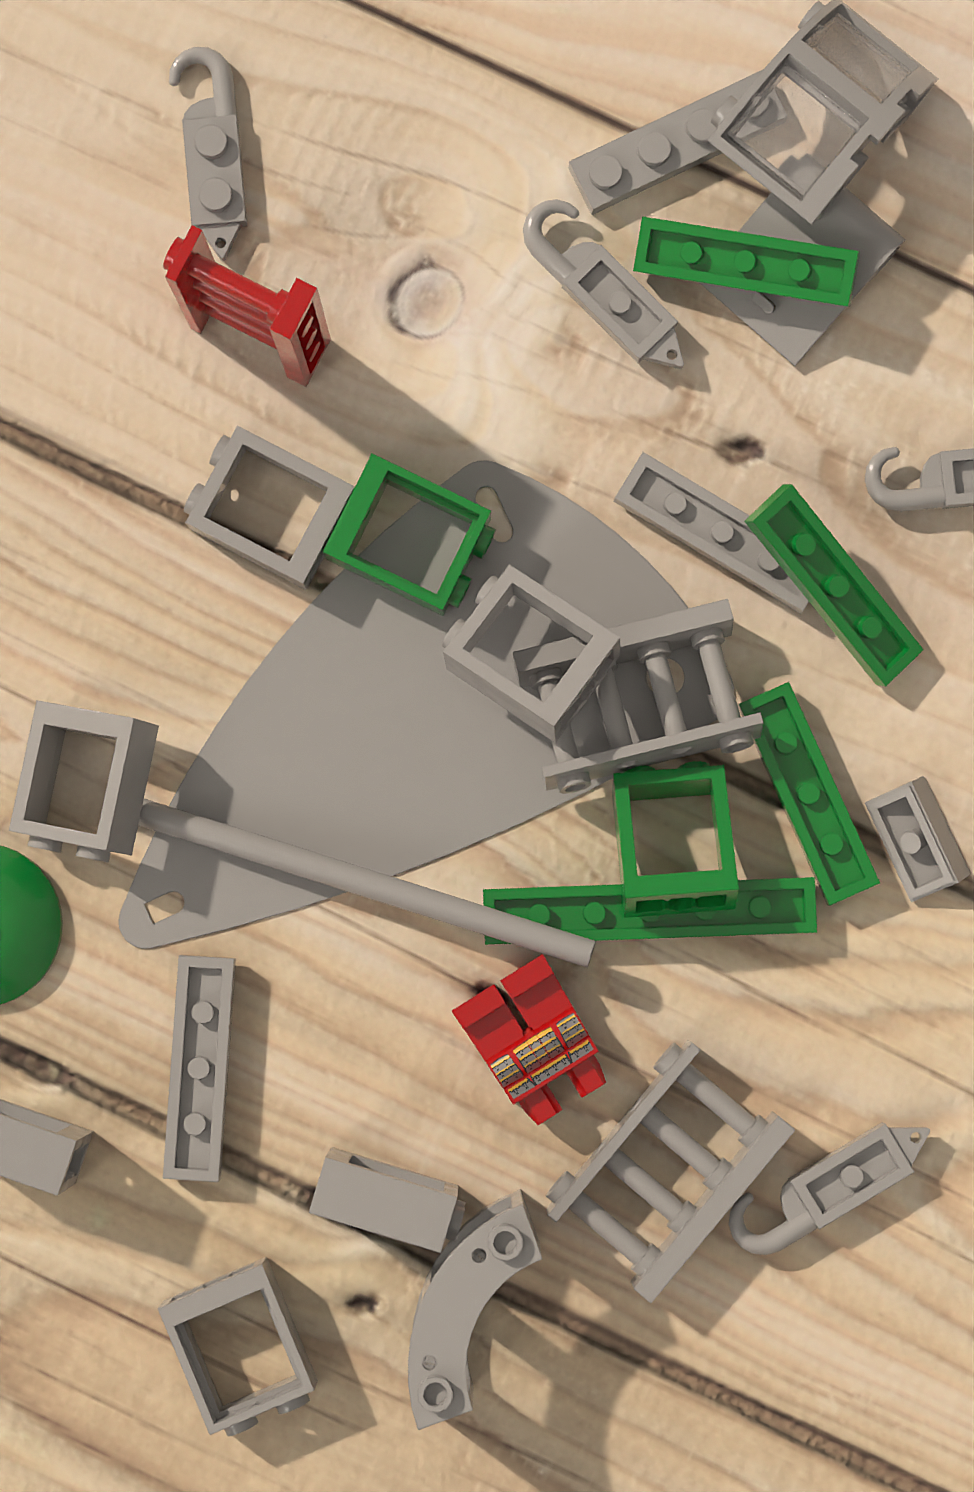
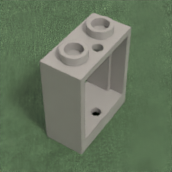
M237 426L231 438L223 435L218 441L209 462L215 468L206 485L198 483L189 495L184 507V512L189 514L185 523L191 531L307 591L325 557L323 551L355 486ZM246 450L326 491L290 561L209 520Z
M509 564L499 578L493 575L482 586L475 601L478 606L467 621L463 619L457 620L446 634L442 644L445 648L443 654L446 668L455 676L556 743L620 657V637ZM513 595L587 643L544 703L470 654Z
M36 700L9 831L30 835L28 846L61 853L63 842L78 845L76 852L78 857L109 862L111 852L132 856L159 725L136 718ZM66 731L116 740L97 834L46 824Z
M0 1099V1176L58 1196L76 1184L94 1131Z
M332 1147L325 1157L309 1213L441 1253L445 1239L456 1242L466 1202L457 1200L458 1185Z
M267 1257L166 1299L159 1306L158 1311L209 1435L223 1429L228 1437L239 1434L258 1423L256 1418L258 1414L275 1407L279 1414H284L310 1401L307 1393L315 1390L318 1380ZM261 1290L295 1375L223 1406L188 1320Z

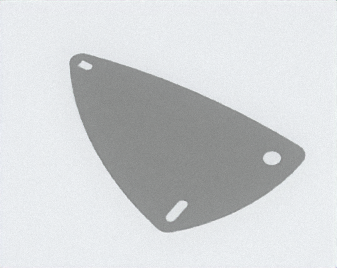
M492 461L472 462L440 486L476 504V493L480 488L490 487L494 489L513 528V535L507 542H498L493 538L483 559L473 555L464 574L472 578V581L459 608L449 604L444 616L439 615L347 569H343L293 623L245 683L197 755L169 806L389 876H394L431 862L525 822L613 778V775L593 779L591 780L592 785L574 793L562 794L559 793L558 788L546 791L542 767L557 763L552 740L447 670L443 654L445 648L442 646L444 638L457 620L463 619L467 621L478 606L475 601L480 589L491 576L494 575L499 578L510 564L605 628L688 609V607L672 586L637 550L593 514L559 492L522 473ZM420 500L382 532L358 556L437 594L471 524ZM513 595L470 654L519 686L514 668L513 652L575 637V635ZM692 646L672 650L671 655L667 659L677 662L684 672V683L677 692L686 729L691 730L707 726L716 721L718 717L700 652L693 650ZM639 659L617 664L618 668L613 672L633 744L665 736L654 693L647 684L646 664L640 663ZM729 674V677H730V680H731V684H732V687H733V691H734L733 681H732V678H731V676H730V674ZM532 686L523 687L524 690L541 701L538 690H533ZM594 690L570 723L579 757L611 750L596 690ZM156 831L121 908L118 919L119 929L122 936L131 945L142 949L154 948L302 908L346 893L347 891ZM169 892L180 893L184 898L183 909L153 924L144 904Z

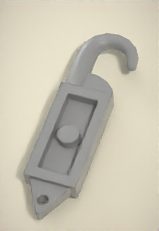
M193 47L183 51L175 58L169 72V83L172 86H177L180 82L181 73L192 64H203L211 71L214 97L202 99L191 105L184 113L182 123L191 225L203 231L207 242L221 261H225L241 227L247 226L234 77L228 61L219 52L208 47ZM224 241L226 245L223 248H218L217 243Z
M557 199L544 201L535 206L527 215L523 227L524 243L531 255L562 285V289L638 364L642 360H647L682 369L684 362L675 332L678 321L602 245L594 242H582L561 254L543 236L542 224L549 215L561 213L575 219L579 216L578 209L568 202ZM669 352L675 353L676 359H668L667 354Z
M897 447L881 450L872 457L866 467L865 484L867 491L875 503L887 510L902 512L974 506V448L941 451L932 455L923 465L920 475V488L892 490L883 484L881 480L882 467L888 460L899 456L900 451Z
M882 1122L788 1178L787 1182L782 1186L780 1195L782 1210L787 1221L765 1234L757 1235L751 1233L744 1224L743 1215L745 1209L754 1198L751 1193H745L734 1203L730 1211L729 1227L732 1237L741 1248L752 1254L769 1255L781 1251L817 1228H823L914 1173L911 1166L928 1137L930 1129L927 1127H887ZM914 1132L919 1134V1139L916 1142L911 1141V1135Z

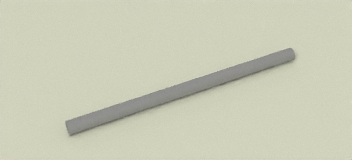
M145 798L143 800L139 826L588 968L596 943L594 940Z

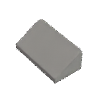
M924 776L865 802L911 902L959 883L970 875L965 860Z

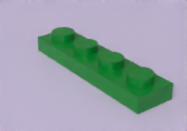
M642 216L633 271L850 307L860 251Z
M783 484L744 521L876 685L886 687L924 650L792 484Z
M784 683L739 703L738 709L742 717L761 713L763 720L761 737L753 739L754 744L827 906L880 884L790 683Z

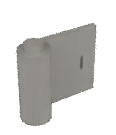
M806 154L799 161L791 155L778 168V171L805 193H808L825 172V169ZM846 187L822 218L813 224H810L771 192L738 231L860 251L852 300L867 282L871 281L906 240ZM699 282L794 366L797 365L847 307Z

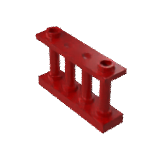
M191 225L185 239L177 237L173 241L163 263V268L167 270L165 278L190 328L201 334L211 316L278 351L287 378L307 387L331 341L317 287L296 277L289 292L281 289L276 293L215 262L203 231Z

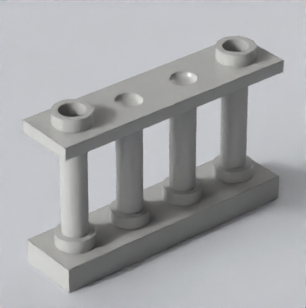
M728 599L607 628L620 637V657L595 690L611 750L579 757L571 725L569 724L557 742L552 741L557 763L542 767L546 791L558 788L559 793L562 794L578 792L592 785L591 780L613 775V773L625 772L638 766H649L721 748L722 753L742 751L754 744L753 739L761 737L763 727L761 713L744 717L740 716L720 645L725 641L724 637L732 635L734 618ZM575 636L513 652L514 668L519 686L521 688L532 686L533 690H538L541 701L544 703L587 643ZM692 646L693 650L700 652L719 723L691 730L686 729L667 660L672 650ZM639 659L640 663L646 664L665 736L633 744L613 671L618 668L617 664Z
M689 1040L681 1048L676 1043L669 1046L653 1066L659 1073L655 1080L578 1172L573 1176L568 1171H565L546 1194V1197L552 1201L546 1209L547 1215L552 1220L557 1222L566 1210L570 1209L633 1263L631 1270L636 1275L631 1280L634 1290L650 1303L655 1300L795 1131L794 1128L773 1111L766 1119L761 1115L754 1118L695 1068L690 1062L699 1053L700 1049ZM675 1080L740 1134L738 1141L744 1146L730 1162L724 1157L720 1160L715 1158L654 1106ZM639 1123L704 1177L702 1183L708 1189L694 1205L688 1200L682 1203L619 1149ZM603 1166L607 1167L669 1220L667 1227L672 1232L658 1248L653 1243L646 1246L583 1192Z

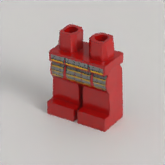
M543 954L500 980L527 1023L528 1027L525 1029L521 1028L495 984L452 1010L459 1024L485 1060L512 1104L514 1105L519 1102L525 1113L537 1125L563 1110L547 1085L566 1072L581 1098L606 1083L600 1063L594 1055L599 1051Z

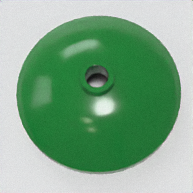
M0 845L1 1005L24 995L46 975L59 950L63 920L57 893L41 868L20 852Z

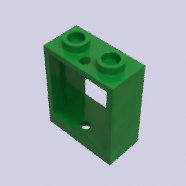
M371 453L323 554L326 560L444 616L449 604L459 608L472 581V578L464 575L473 555L483 559L496 529L488 526L491 521V510ZM387 484L471 524L437 594L353 554Z
M693 761L684 763L677 769L655 770L651 766L643 765L623 773H613L612 799L624 918L735 909L739 886L724 765L710 766L707 762ZM710 795L719 870L638 876L630 801Z

